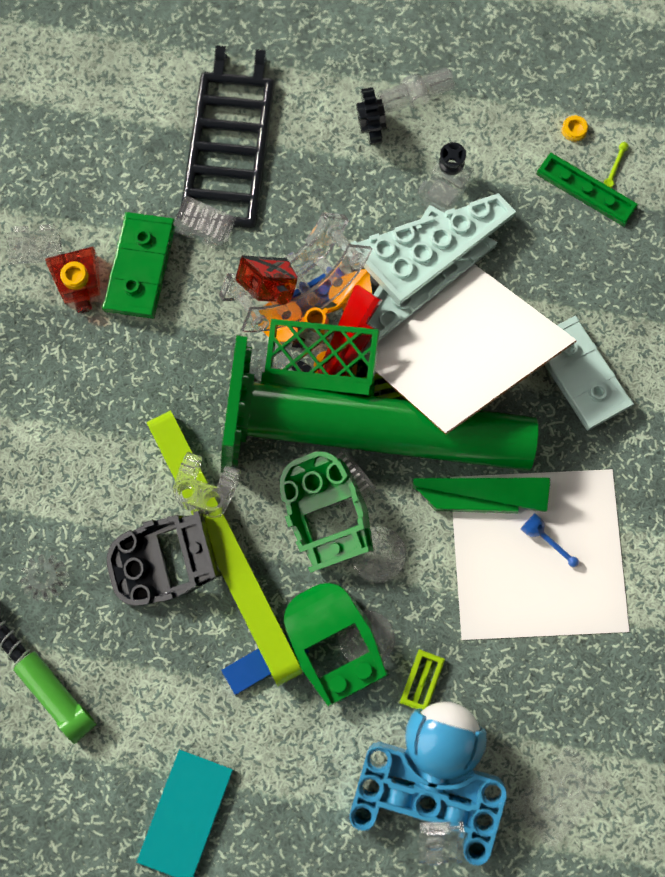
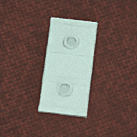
M575 315L558 324V327L576 339V343L547 362L545 366L585 429L589 431L631 408L634 403L628 397L615 377L616 375L609 368L598 348L582 327L577 316Z

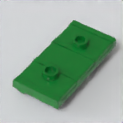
M125 212L102 310L103 312L155 319L176 228V220L168 217Z

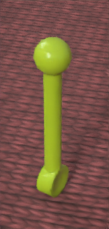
M627 142L619 144L620 151L610 175L603 182L610 188L614 185L613 178L623 154L629 149Z

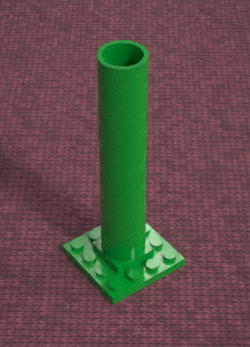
M236 335L222 441L221 473H231L232 466H238L240 442H246L247 436L530 471L533 466L538 442V421L536 417L480 410L445 434L410 402L405 400L254 381L255 374L249 373L252 347L247 346L248 337Z

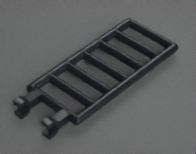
M216 45L213 72H203L200 75L179 214L181 221L185 222L187 217L189 218L188 222H192L193 218H196L194 223H198L202 219V224H205L206 220H209L208 224H212L213 220H216L214 225H219L220 221H223L221 226H225L226 222H229L228 226L254 228L256 225L275 81L272 78H264L267 58H265L266 50L256 49L253 76L224 73L227 62L226 46ZM209 83L264 88L263 100L208 95ZM206 105L261 111L260 123L204 118ZM202 129L258 134L257 145L254 147L201 141ZM199 151L255 157L253 170L198 165ZM204 175L252 180L250 194L194 188L195 176ZM192 198L248 204L246 218L218 215L217 219H215L216 214H211V217L207 218L209 215L207 213L204 214V217H201L202 213H198L196 217L194 216L195 212H191L190 216L187 215L191 208Z

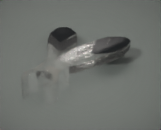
M296 339L285 349L293 357L303 349V346ZM282 351L273 360V366L277 369H283L290 363ZM266 356L251 357V363L255 361L261 363V367H253L252 373L259 374L265 370ZM299 361L297 363L303 372L312 370L305 362ZM294 366L289 369L291 371H297Z

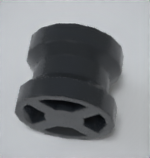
M456 142L445 144L440 151L439 167L441 171L447 175L459 174L465 165V148Z

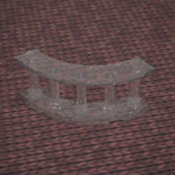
M322 212L316 226L305 239L306 244L296 254L292 251L284 257L289 260V268L293 269L297 276L296 279L288 278L279 273L274 275V277L266 273V277L259 270L245 273H227L219 296L222 301H239L247 312L241 328L243 332L270 331L271 319L301 321L309 309L314 307L322 309L352 283L366 264L373 249L371 246L353 245L343 235L349 222L345 215ZM337 243L344 253L337 264L332 267L326 256ZM318 265L326 276L310 288L303 279V276ZM294 283L301 292V295L283 302L276 292L279 291L277 286L283 285L287 287ZM267 296L272 303L270 306L255 307L251 299Z

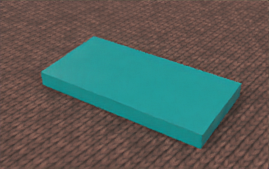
M179 749L136 863L173 877H194L233 769Z

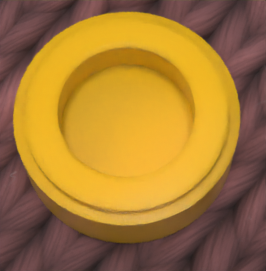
M577 115L566 118L562 126L563 136L572 142L584 139L588 131L587 121Z
M75 261L65 264L60 273L63 284L72 290L83 288L89 278L85 266Z

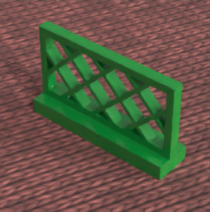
M271 319L265 372H262L261 382L374 396L375 386H373L380 330ZM278 326L288 327L294 334L283 344L276 338ZM293 327H295V328H302V329H300L298 332H296ZM308 329H314L321 338L308 347L300 336ZM320 330H325L328 332L323 335ZM334 332H342L347 341L335 350L327 338ZM347 333H355V335L350 338ZM362 334L372 335L371 346L362 353L353 341ZM298 339L305 348V351L293 360L285 348ZM324 341L332 353L319 362L312 353V350ZM351 344L359 356L346 365L339 356V353ZM282 351L290 363L283 369H273L274 357ZM370 353V358L368 361L365 356H367ZM309 354L317 366L309 372H303L297 363ZM336 357L344 368L336 375H330L323 366ZM362 359L368 366L367 379L357 378L350 370ZM294 366L297 371H291L289 369ZM321 369L324 374H319L315 372ZM348 372L351 377L342 376V375H343L344 373Z

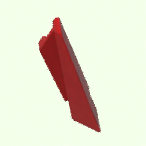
M355 285L338 325L376 329L369 324V321L383 300L360 285ZM335 332L330 344L336 350L347 339L342 332ZM347 333L350 338L355 335V333ZM362 334L353 342L363 352L372 335ZM350 344L339 353V356L348 365L359 354ZM329 348L327 349L323 360L332 353V351ZM336 357L323 366L330 375H336L344 368ZM319 369L317 372L319 374H324L321 369ZM346 372L342 376H348L349 373Z

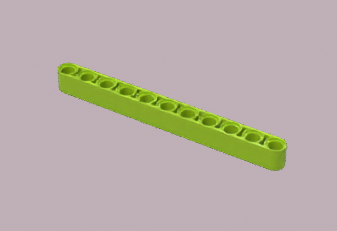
M171 410L147 421L146 423L191 514L194 515L193 512L196 511L206 513L205 521L217 566L277 686L303 674Z

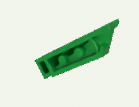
M550 478L413 479L412 488L417 490L435 511L518 514L519 508L547 512Z

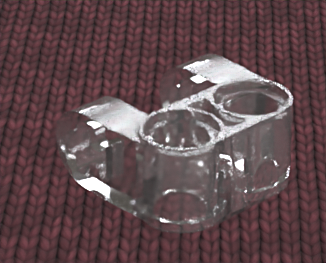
M187 452L173 487L177 503L184 509L192 512H203L210 518L222 516L234 495L241 470L227 465L223 470L217 487L195 480L201 466L202 457ZM183 490H194V493L191 497H180V494ZM210 498L220 499V503L216 507H208L206 505Z

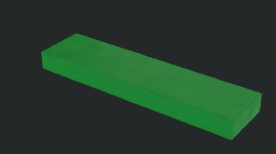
M551 152L537 170V176L623 227L638 206L636 202Z

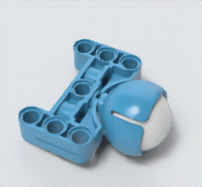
M438 702L425 709H416L410 716L406 726V750L384 742H376L369 747L351 807L350 822L358 830H368L376 821L379 807L465 832L463 850L466 860L473 865H482L488 861L491 855L507 794L504 782L499 777L473 770L481 761L486 750L487 732L479 726L476 718L468 709L457 703ZM375 751H382L387 755L388 759L382 764H377L372 760L371 755ZM373 779L379 784V789L375 792H369L364 788L363 783L366 780ZM489 785H496L501 789L499 795L493 798L486 796L484 791ZM429 796L436 801V804L433 808L425 809L420 805V800L423 797ZM359 808H366L371 812L372 816L367 820H361L356 816L355 812ZM481 814H489L493 818L492 822L486 826L478 824L476 820ZM479 842L485 848L480 854H473L469 851V846L472 843Z

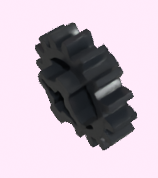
M373 87L361 89L362 102L356 103L361 134L367 133L370 145L381 144V130L387 129L382 99L376 100Z

